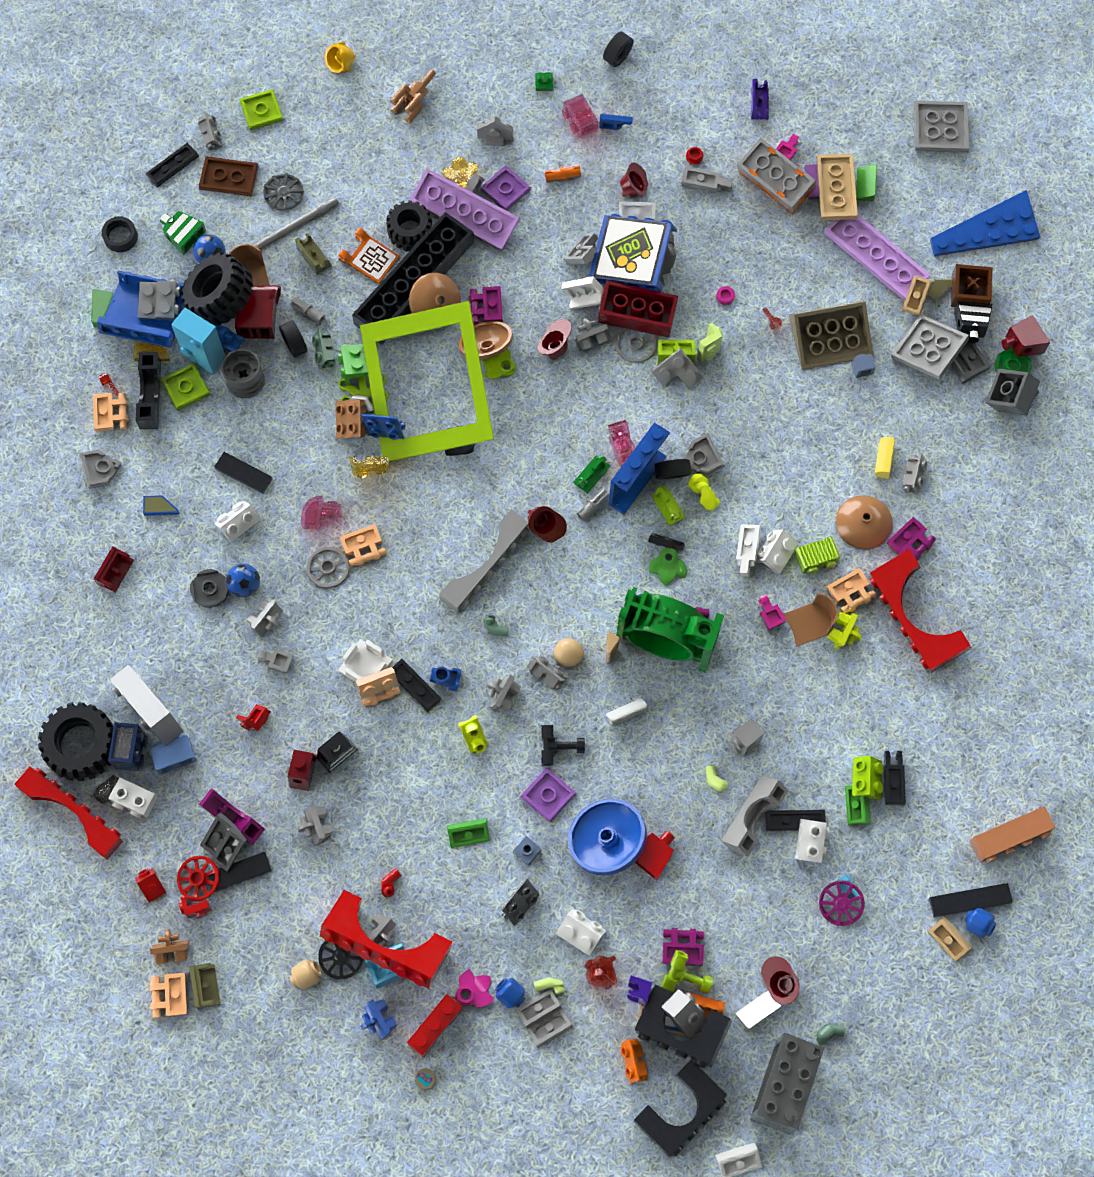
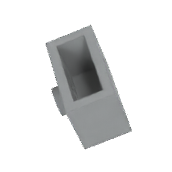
M751 718L732 732L733 736L730 741L732 745L730 747L737 755L741 754L744 757L761 742L764 732Z
M678 989L662 1008L675 1026L691 1039L705 1025L707 1020L703 1016L704 1010L698 1004H694L696 1002L695 998L690 993L684 994Z

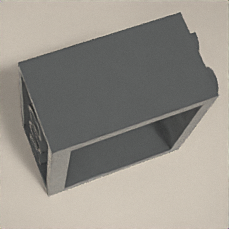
M784 1032L776 1040L750 1120L788 1135L797 1131L825 1048ZM795 1118H797L796 1125H793Z

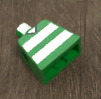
M178 211L173 217L165 213L160 218V223L165 225L162 229L164 236L183 255L206 231L202 221L181 211Z

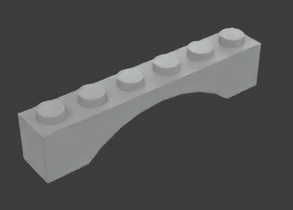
M511 509L499 523L498 541L489 559L471 574L451 580L439 594L440 600L457 613L461 609L464 611L470 604L469 599L473 595L477 596L484 581L488 582L493 577L495 568H500L504 564L505 556L509 552L513 553L518 546L517 542L520 539L526 538L530 531L528 530V521Z

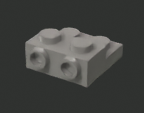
M176 281L140 282L138 319L174 321L180 312L177 297L180 298L181 293L180 286H178Z

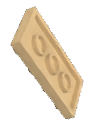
M853 154L817 155L821 221L857 219Z

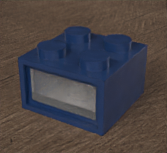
M114 722L108 761L115 769L139 771L140 766H143L144 754H142V750L147 745V735H145V732L138 724Z

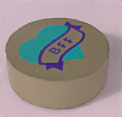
M423 1068L416 1073L415 1083L420 1089L429 1090L435 1085L436 1077L432 1070Z

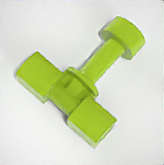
M676 950L671 960L672 968L669 974H665L660 987L673 992L677 982L682 983L685 980L698 985L699 991L708 993L711 989L713 978L706 975L700 978L687 973V968L684 966L688 960V955Z

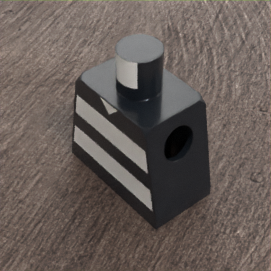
M957 301L954 310L957 330L969 335V343H977L979 338L985 337L991 316L992 304Z
M339 731L318 748L317 760L330 773L358 749L344 733Z

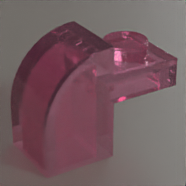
M626 420L608 425L609 441L620 467L635 449V445L630 438Z
M323 495L312 497L304 504L300 522L302 529L321 530L323 516L342 517L341 504L335 501L324 503Z

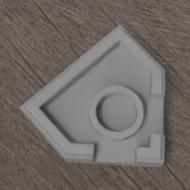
M494 116L490 118V121L478 124L477 137L486 139V145L503 147L504 140L513 141V127L509 124L501 123L500 119Z
M709 433L691 441L686 459L690 460L691 470L709 475L725 467Z
M100 450L82 452L79 455L88 489L107 486L122 463L110 458Z

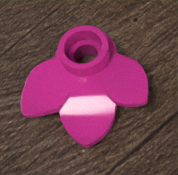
M470 969L463 972L459 978L460 988L456 991L457 1002L462 1006L473 1004L479 1008L492 1003L494 998L487 993L491 977L488 975L474 977ZM468 992L470 994L469 999H463L462 994Z

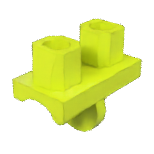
M842 612L837 615L835 623L843 628L841 631L832 628L827 637L835 643V648L840 649L841 646L845 645L847 639L849 645H852L854 640H861L862 636L858 633L860 628L854 626L858 615L852 613L849 616Z
M476 715L472 716L468 721L458 723L470 753L476 752V754H479L487 749L488 743Z

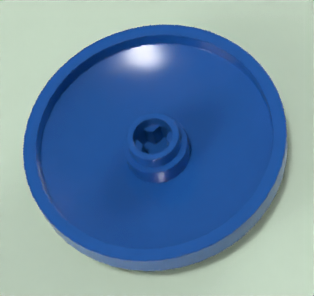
M603 799L585 807L575 817L568 834V846L572 857L582 869L595 875H612L629 868L642 854L647 840V828L643 817L633 805L620 799Z

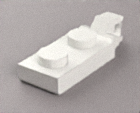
M741 524L736 560L737 565L741 566L740 574L742 577H750L751 567H755L761 532L760 525Z

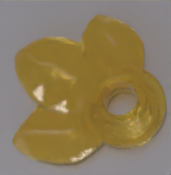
M456 157L453 159L451 167L443 168L442 173L446 179L454 180L456 184L464 187L467 186L468 179L474 173H477L478 167L476 163L468 164L464 158Z

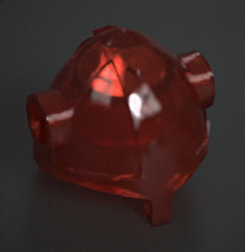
M614 955L609 958L597 956L585 963L584 967L587 969L586 979L588 984L595 987H604L606 990L617 984L612 964L616 960Z

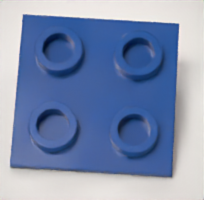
M361 414L368 436L375 438L388 437L390 439L405 438L402 430H405L406 423L399 420L398 417Z

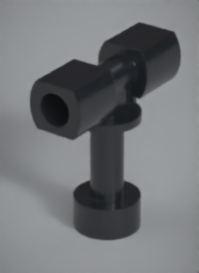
M541 725V741H543L541 766H553V753H557V749H577V753H585V738H577V742H557V738H553V725Z

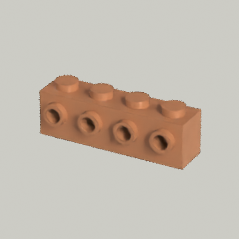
M1045 806L973 837L970 843L980 863L985 860L987 863L998 859L997 855L1001 853L1005 855L1011 854L1016 851L1015 847L1022 845L1024 848L1033 844V839L1040 837L1042 840L1051 836V831L1056 827Z

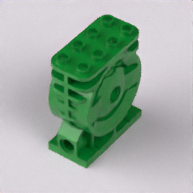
M633 587L632 590L628 589L624 607L621 608L618 616L616 636L620 638V641L622 642L625 637L630 645L665 659L700 662L698 671L706 673L724 615L717 613L714 621L706 619L692 606L674 598L647 591L636 595V587Z

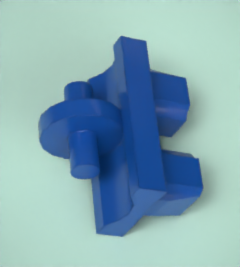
M215 326L223 349L232 352L240 348L244 342L242 336L230 331L227 327Z
M373 999L364 1006L366 1014L362 1015L365 1022L360 1026L362 1030L368 1028L371 1034L377 1032L380 1040H382L397 1027L393 1017L384 1020L382 1013L388 1010L384 999L376 1002Z

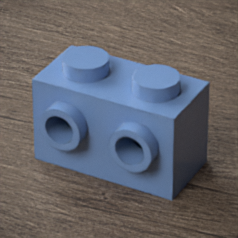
M179 735L167 746H164L162 742H158L153 745L154 747L149 748L159 775L197 761L191 741L187 735Z

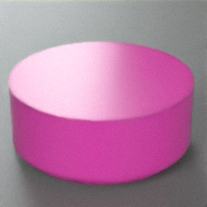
M727 286L719 288L716 295L717 301L723 305L731 304L735 298L734 290Z

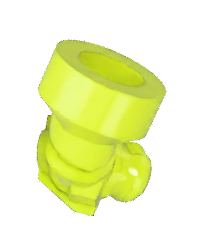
M702 474L693 475L688 483L690 490L696 494L701 493V500L699 502L705 509L713 511L719 506L720 501L716 498L711 487H709L708 479Z

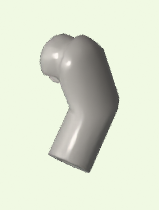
M361 395L351 397L350 400H365V404H367L366 414L371 415L374 413L368 397Z

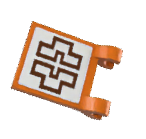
M359 227L355 232V238L362 243L352 256L342 249L338 254L340 256L338 260L352 266L379 284L399 258V255L370 237Z

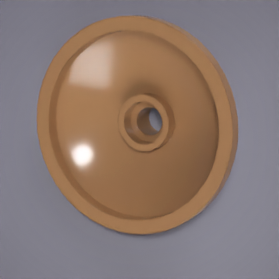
M429 273L421 276L413 284L409 295V305L412 314L461 303V296L457 285L452 279L441 273Z
M490 321L474 325L480 360L490 359L501 354L512 342V330L503 322ZM461 335L458 342V346L460 352L465 356L463 339Z
M861 495L848 499L841 505L836 515V527L839 535L846 543L855 548L872 549L878 547L888 539L892 531L893 520L889 509L883 502L871 496ZM863 516H868L869 520H865Z

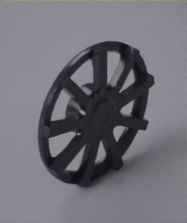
M324 941L320 946L318 961L326 975L334 979H347L360 970L364 959L359 956H351V951H346L334 944L336 950H332L326 947L329 942ZM323 950L332 953V956L322 958ZM350 959L360 961L356 969L349 963ZM333 960L334 963L327 970L323 962ZM346 964L352 973L343 976V965ZM336 965H339L340 976L331 974Z

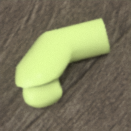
M707 766L708 785L716 791H726L728 789V782L716 776L715 766Z
M546 978L534 982L537 992L548 988H554L555 994L565 992L564 983L558 979Z

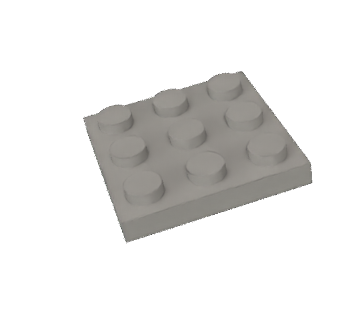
M914 101L915 151H969L967 102Z
M920 314L892 352L891 357L902 364L940 380L969 340V335Z

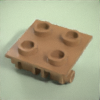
M365 400L336 401V439L365 438L367 432L365 425L362 424L364 422L361 417V413H366L367 404H365Z

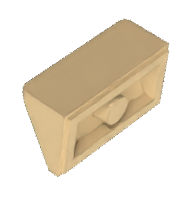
M914 275L902 308L903 311L917 317L920 316L932 286V280Z
M607 631L606 640L607 664H610L620 645V638L610 631Z
M945 916L928 931L955 962L973 947Z

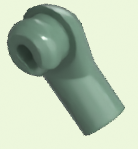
M492 614L485 616L484 626L490 634L508 637L509 627L499 626L495 621V616Z
M824 1025L817 1031V1042L824 1045L832 1035L844 1037L845 1026Z

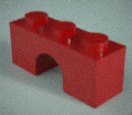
M446 994L407 1041V1044L424 1058L436 1044L443 1031L463 1011V1007Z

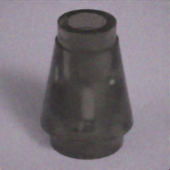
M115 775L109 777L94 789L93 797L103 805L110 802L108 798L119 778Z

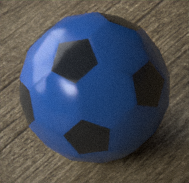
M210 234L198 238L193 247V254L198 263L203 258H208L211 254L226 253L223 241L217 236Z
M240 563L228 571L226 576L227 588L237 597L246 598L252 596L260 586V575L253 566Z

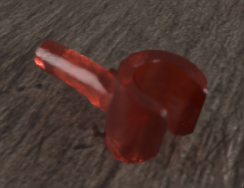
M766 307L763 308L770 321V328L775 330L776 327L773 322H777L780 327L782 324L781 319L778 317L774 318Z
M107 373L100 375L99 379L102 386L108 384L115 395L118 396L120 392L113 385L110 376Z

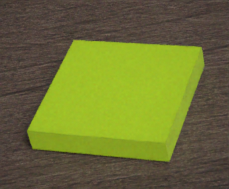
M273 89L239 99L249 130L284 121Z
M194 363L161 379L177 411L211 395Z

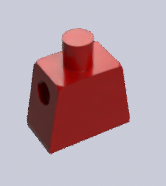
M667 830L660 838L651 833L647 836L644 850L635 864L657 881L673 855L674 850L669 845L675 837Z

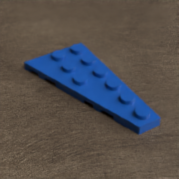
M1027 190L932 237L930 243L934 256L1039 240L1040 234Z

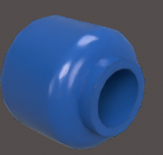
M977 908L974 911L970 910L965 917L967 930L980 938L989 937L997 924L994 922L995 917L982 908Z
M504 978L495 988L497 1000L508 1009L514 1006L518 1008L525 1001L523 997L525 988L514 978Z

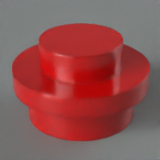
M692 147L686 152V160L690 164L697 165L703 161L704 154L700 148Z

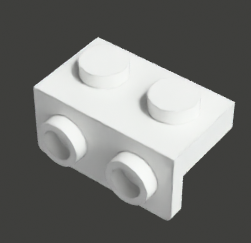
M619 202V215L626 218L628 216H635L638 219L652 218L655 220L656 202Z
M594 277L572 280L562 284V290L571 298L569 307L572 310L601 304L605 288Z
M245 501L235 504L232 507L233 510L219 516L218 521L214 523L230 542L260 521V517L255 510Z
M783 529L773 530L768 534L764 546L758 550L756 562L764 563L773 572L780 574L799 543Z
M572 909L566 915L556 934L590 956L606 930L598 922L586 918L585 914L581 911Z

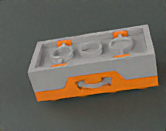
M761 137L737 164L738 171L792 214L796 212L816 188V180Z

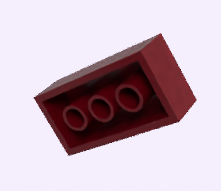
M606 281L599 309L598 323L670 338L678 295Z

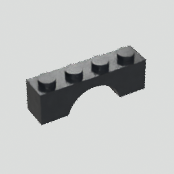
M139 352L140 396L138 403H136L135 421L139 429H158L161 359L158 352Z

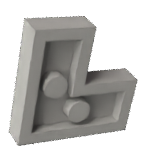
M585 233L563 260L567 264L590 263L597 252L594 247V243L598 240L596 234Z
M681 348L651 370L652 374L663 386L677 375L688 388H691L704 378V375Z

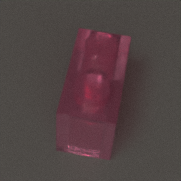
M583 94L563 102L562 115L565 120H569L570 129L573 134L576 133L578 138H581L598 130V120Z

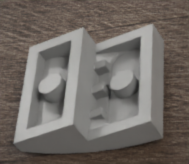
M551 989L516 1009L537 1048L542 1047L573 1028L572 1023Z

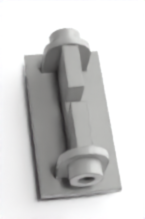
M204 111V116L198 119V125L201 133L204 135L202 137L206 148L213 150L216 145L223 147L221 142L223 138L217 130L216 125L218 123L216 118Z
M920 453L919 458L916 455H911V458L908 459L906 472H911L912 474H905L902 484L904 491L910 492L914 490L917 495L919 488L923 487V472L927 470V461L922 453Z
M541 655L539 657L532 656V659L535 661H530L527 665L529 671L539 679L543 674H546L543 682L552 689L558 690L562 685L560 681L567 680L564 677L563 671L557 667L553 669L548 665L549 661Z

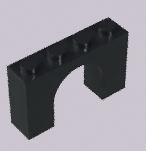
M655 984L634 1029L638 1034L637 1037L646 1042L652 1040L657 1043V1047L665 1051L668 1048L676 1051L675 1055L686 1060L689 1057L695 1060L694 1064L702 1068H706V1066L712 1068L732 1023L731 1018L711 1010L701 1033L697 1037L688 1041L674 1039L666 1031L665 1021L667 1014L662 1008L674 995V992Z
M692 1059L677 1073L676 1077L696 1098L697 1111L693 1120L682 1126L671 1125L665 1122L649 1105L633 1120L668 1157L672 1154L676 1157L684 1148L681 1144L686 1139L691 1141L698 1133L696 1128L700 1124L705 1126L712 1118L710 1113L715 1108L719 1111L727 1102L724 1099L727 1094L698 1065L694 1064Z

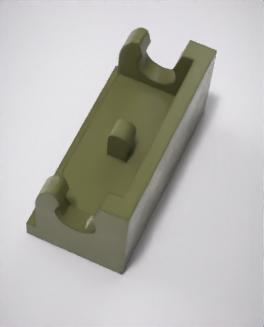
M308 233L303 241L300 237L295 239L297 249L316 275L332 266Z
M205 963L189 966L195 1007L202 1009L220 1005L215 965Z

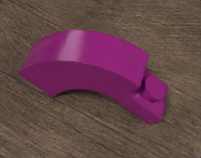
M210 789L199 803L213 818H216L220 813L226 816L241 831L246 841L254 845L265 830L253 818L234 807L213 789Z

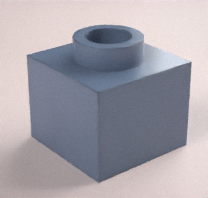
M860 354L853 359L852 368L855 378L874 374L876 366L872 354Z
M526 836L513 850V853L529 866L541 853V848ZM527 846L531 848L529 853L523 850Z

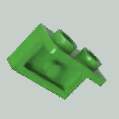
M363 344L341 346L338 362L339 365L343 366V368H340L341 379H345L346 386L350 385L349 379L368 377Z

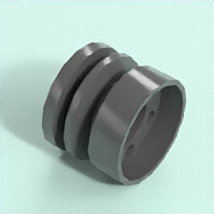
M237 349L224 357L221 363V371L229 392L239 398H250L257 395L263 389L265 376L255 353L247 349Z

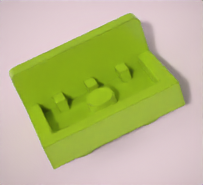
M872 756L853 758V796H866L872 800H881V793L883 792V785L881 783L883 773L882 761Z

